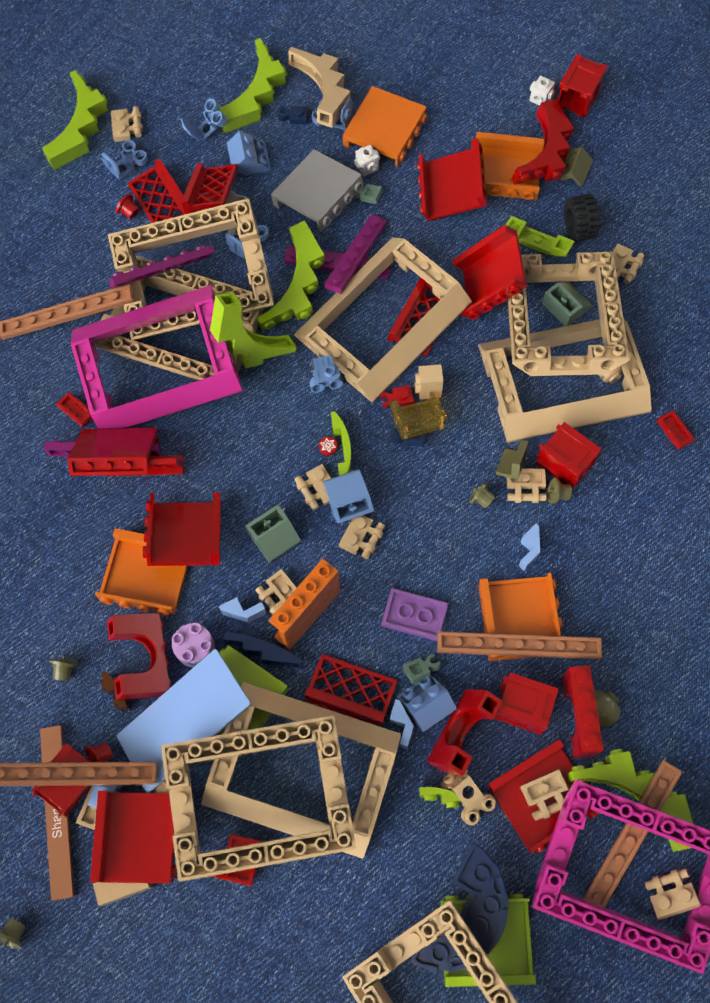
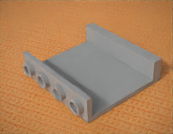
M313 150L271 194L272 201L278 209L285 204L316 221L318 231L322 232L341 213L342 209L352 201V198L362 190L364 186L362 174Z

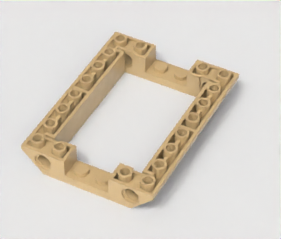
M249 198L108 234L115 269L118 272L123 271L124 274L130 272L131 268L138 266L135 253L237 227L248 267L249 283L253 289V293L247 292L236 295L242 304L241 314L274 306L273 292L259 231ZM141 280L130 283L134 289L135 302L124 304L125 313L147 306ZM191 311L130 331L131 340L198 325L200 321L197 311Z
M392 237L351 278L342 294L336 293L294 336L318 357L332 355L333 363L345 375L346 381L373 403L472 301L459 282L406 239ZM394 259L404 271L407 272L411 269L429 283L433 288V294L440 301L369 370L324 330L393 263Z
M613 252L577 253L576 264L542 265L541 254L521 255L526 283L595 281L603 346L588 345L587 355L551 356L550 346L531 348L525 288L508 299L513 365L530 376L608 374L629 361Z
M136 256L137 264L140 268L146 267L147 263L152 262L151 260ZM177 268L141 280L143 291L148 286L177 296L212 285L215 296L228 292H234L235 295L252 292ZM124 306L114 308L111 315L104 314L101 321L125 313ZM263 308L241 314L242 323L246 329L256 333L259 327L257 318L262 315ZM123 334L94 342L96 348L198 381L215 376L212 365L134 340L132 341L122 337ZM234 355L233 359L237 372H239L242 361L238 355Z
M600 319L530 333L531 348H537L538 346H550L551 348L602 337ZM624 320L629 361L621 365L625 376L622 382L624 392L524 413L506 359L507 356H512L511 338L478 345L487 377H491L499 402L497 410L507 443L555 433L558 430L556 429L557 425H562L564 422L572 428H579L651 412L650 384L627 321Z
M243 682L241 688L251 702V705L225 727L223 734L248 730L255 708L295 722L334 715L338 736L375 748L352 820L356 849L344 851L345 853L364 858L396 757L401 734ZM239 756L214 760L201 805L294 836L330 830L328 823L227 790L230 782H232Z
M334 715L161 745L166 788L169 790L175 834L173 835L178 882L356 849ZM316 742L330 830L200 853L189 764Z
M451 900L417 922L342 977L357 1003H393L379 980L445 933L489 1003L518 1002Z

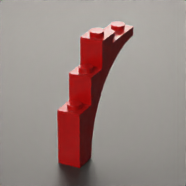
M555 99L540 103L536 117L541 124L544 134L543 151L529 163L515 169L511 179L514 185L542 177L546 182L556 181L563 175L566 168L563 160L570 149L567 141L571 138L574 127Z

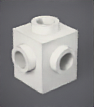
M540 75L538 80L533 81L530 87V101L540 105L541 102L551 100L555 94V82Z
M371 145L356 151L354 162L363 176L379 170L380 155Z

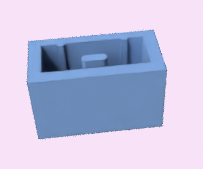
M238 131L227 142L231 164H237L238 173L246 176L271 170L266 144L262 140Z
M359 469L323 481L332 515L337 524L374 511L369 492Z
M432 675L404 689L402 693L397 695L398 700H400L409 716L423 732L457 709L449 692Z

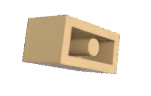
M441 364L419 366L414 382L415 393H419V400L441 398L443 388Z

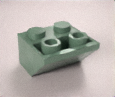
M569 282L556 283L545 292L542 304L564 326H569L593 307Z
M278 504L246 525L247 533L269 563L301 542L290 520Z

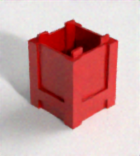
M576 54L560 82L559 87L561 89L556 100L560 108L568 109L575 112L576 115L586 118L602 89V80L608 66L598 64Z
M564 422L562 425H557L556 429L558 430L544 446L540 444V454H536L538 459L536 464L545 469L554 478H559L561 483L571 485L573 490L595 464L602 449Z
M510 672L508 677L504 676L503 682L500 684L499 690L502 691L500 700L503 702L494 719L542 735L543 731L548 727L559 689Z
M66 743L50 763L89 761ZM92 785L32 786V793L34 798L38 795L56 809L59 818L61 815L66 818Z

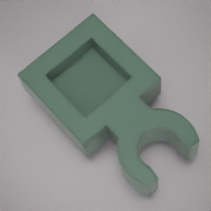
M366 184L353 198H360L362 202L377 204L383 192L382 186Z
M430 654L425 661H422L419 657L403 665V671L414 685L424 680L427 676L430 677V671L439 670L441 663L440 661L431 663L435 661V654Z

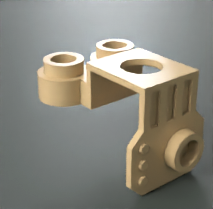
M466 770L463 776L447 774L440 786L446 790L451 788L459 797L464 807L461 818L466 824L475 825L480 819L479 810L482 809L490 812L495 808V798L489 793H481L471 777L467 775L468 770ZM466 786H471L474 790V794L469 798H464L462 794ZM491 800V804L486 807V802ZM471 814H475L473 820L469 819Z

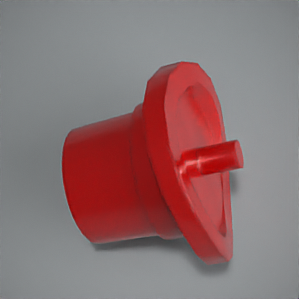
M126 194L119 200L115 213L119 214L121 212L129 219L136 216L139 212V207L133 203V196Z
M106 742L96 747L89 745L84 747L89 762H107L113 758L112 751Z

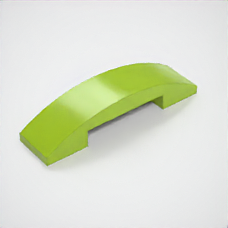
M513 216L506 223L507 226L517 230L519 243L545 254L567 256L575 242L561 235L554 238L529 228L526 221Z
M333 411L331 412L333 435L341 436L345 461L344 463H338V473L340 476L350 472L351 445L344 423L336 412Z

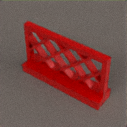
M160 158L154 162L156 164L154 167L127 183L151 223L158 222L159 219L174 218L172 217L174 210L182 212L179 216L185 215L181 204L183 194ZM154 173L158 174L156 181L149 180L151 175ZM143 183L141 190L135 189L133 186ZM147 184L154 185L153 191H146ZM158 186H165L164 193L157 192ZM144 194L151 195L149 202L142 201ZM155 196L162 197L160 204L153 203ZM166 198L173 199L171 205L164 204ZM152 207L158 208L157 215L150 214ZM163 208L170 209L168 216L161 215Z
M203 163L196 164L181 201L185 214L225 205L238 171L237 164L205 168Z
M421 277L389 332L387 340L392 343L394 341L399 342L402 339L400 338L402 333L409 332L413 328L409 322L410 319L417 318L420 321L421 317L431 310L429 303L434 301L438 303L440 301L437 296L427 299L426 290L428 289L433 292V288ZM425 304L427 311L419 313L417 306ZM435 340L420 355L426 358Z
M183 455L149 456L148 475H184ZM107 475V476H147V475Z
M321 654L310 685L305 692V702L382 727L398 680ZM323 662L331 663L334 670L324 673L322 669ZM344 669L351 670L353 676L343 680L340 671ZM337 673L341 682L331 686L327 677ZM366 675L371 678L373 683L363 687L359 678ZM324 679L327 688L323 690L314 688L315 682ZM356 680L359 689L349 692L346 683ZM386 682L392 684L389 691L382 693L378 684ZM343 685L347 694L341 697L336 696L333 689ZM375 686L379 695L369 699L365 690ZM362 692L366 701L360 704L354 702L352 696ZM381 699L384 704L383 711L374 709L371 703Z

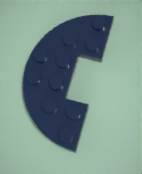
M472 842L452 883L470 893L460 915L486 955H488L499 941L506 925L508 894L503 876L494 860L482 847ZM445 933L428 946L416 952L410 959V962L431 971L454 972L467 968Z

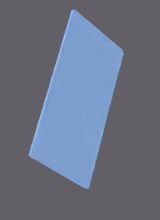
M214 649L117 734V738L130 762H157L156 785H142L146 793L152 792L165 780L161 745L216 736L247 709L251 702L219 651Z

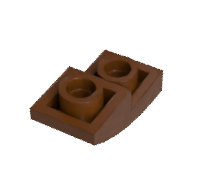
M106 671L102 672L103 679H100L101 687L110 696L115 694L113 696L115 707L119 708L122 712L131 710L127 699L116 700L115 679Z

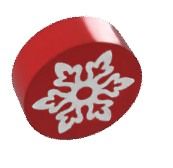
M324 437L320 440L319 451L322 455L332 456L337 452V441L334 438Z

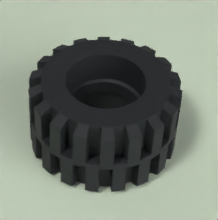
M590 193L568 197L565 203V227L570 239L575 242L593 239L599 234L601 224L599 206L594 196Z

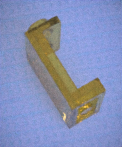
M433 391L429 392V400L400 407L397 400L390 402L391 416L402 440L445 428L446 412L444 409L441 410L439 397H435Z

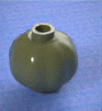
M595 690L599 725L602 727L611 726L620 717L621 708L617 705L620 700L609 690L605 693L602 690Z

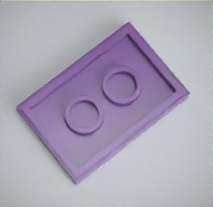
M391 588L381 627L437 641V633L442 631L449 603Z

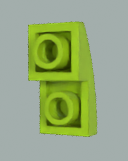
M419 787V797L424 798L425 801H435L440 796L441 805L446 804L447 808L459 807V803H462L453 791L436 787Z

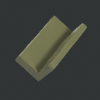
M583 147L568 151L564 161L566 168L560 178L561 181L573 178L578 186H583L593 159Z
M521 440L517 451L504 449L496 475L514 479L519 478L527 456L529 441Z

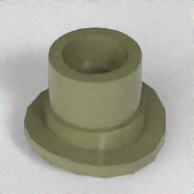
M556 477L550 481L546 491L547 500L551 504H557L559 500L568 501L572 495L571 485L561 483L559 478Z
M487 482L478 488H473L474 492L469 497V503L472 504L475 501L483 508H487L495 495L486 487L488 485Z
M66 656L49 660V663H53V679L70 680L73 667L78 666L77 660L66 658Z
M9 918L4 928L0 931L2 946L20 949L22 943L19 942L20 937L26 926L15 919Z

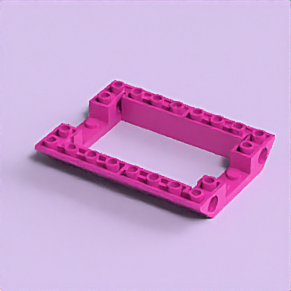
M212 285L72 330L71 347L89 411L98 429L132 427L243 391L233 356L229 353L226 341L218 343L210 331L215 302ZM196 310L215 376L112 408L111 395L105 392L97 364L100 356L94 342Z
M575 780L565 796L539 871L532 908L703 974L710 955V830ZM588 808L708 854L696 891L701 907L690 910L682 937L560 890L561 886H564L568 876L566 866L579 829H584Z

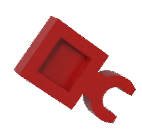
M410 385L392 388V394L388 392L380 394V399H388L387 402H382L383 408H388L393 403H395L396 408L414 404Z

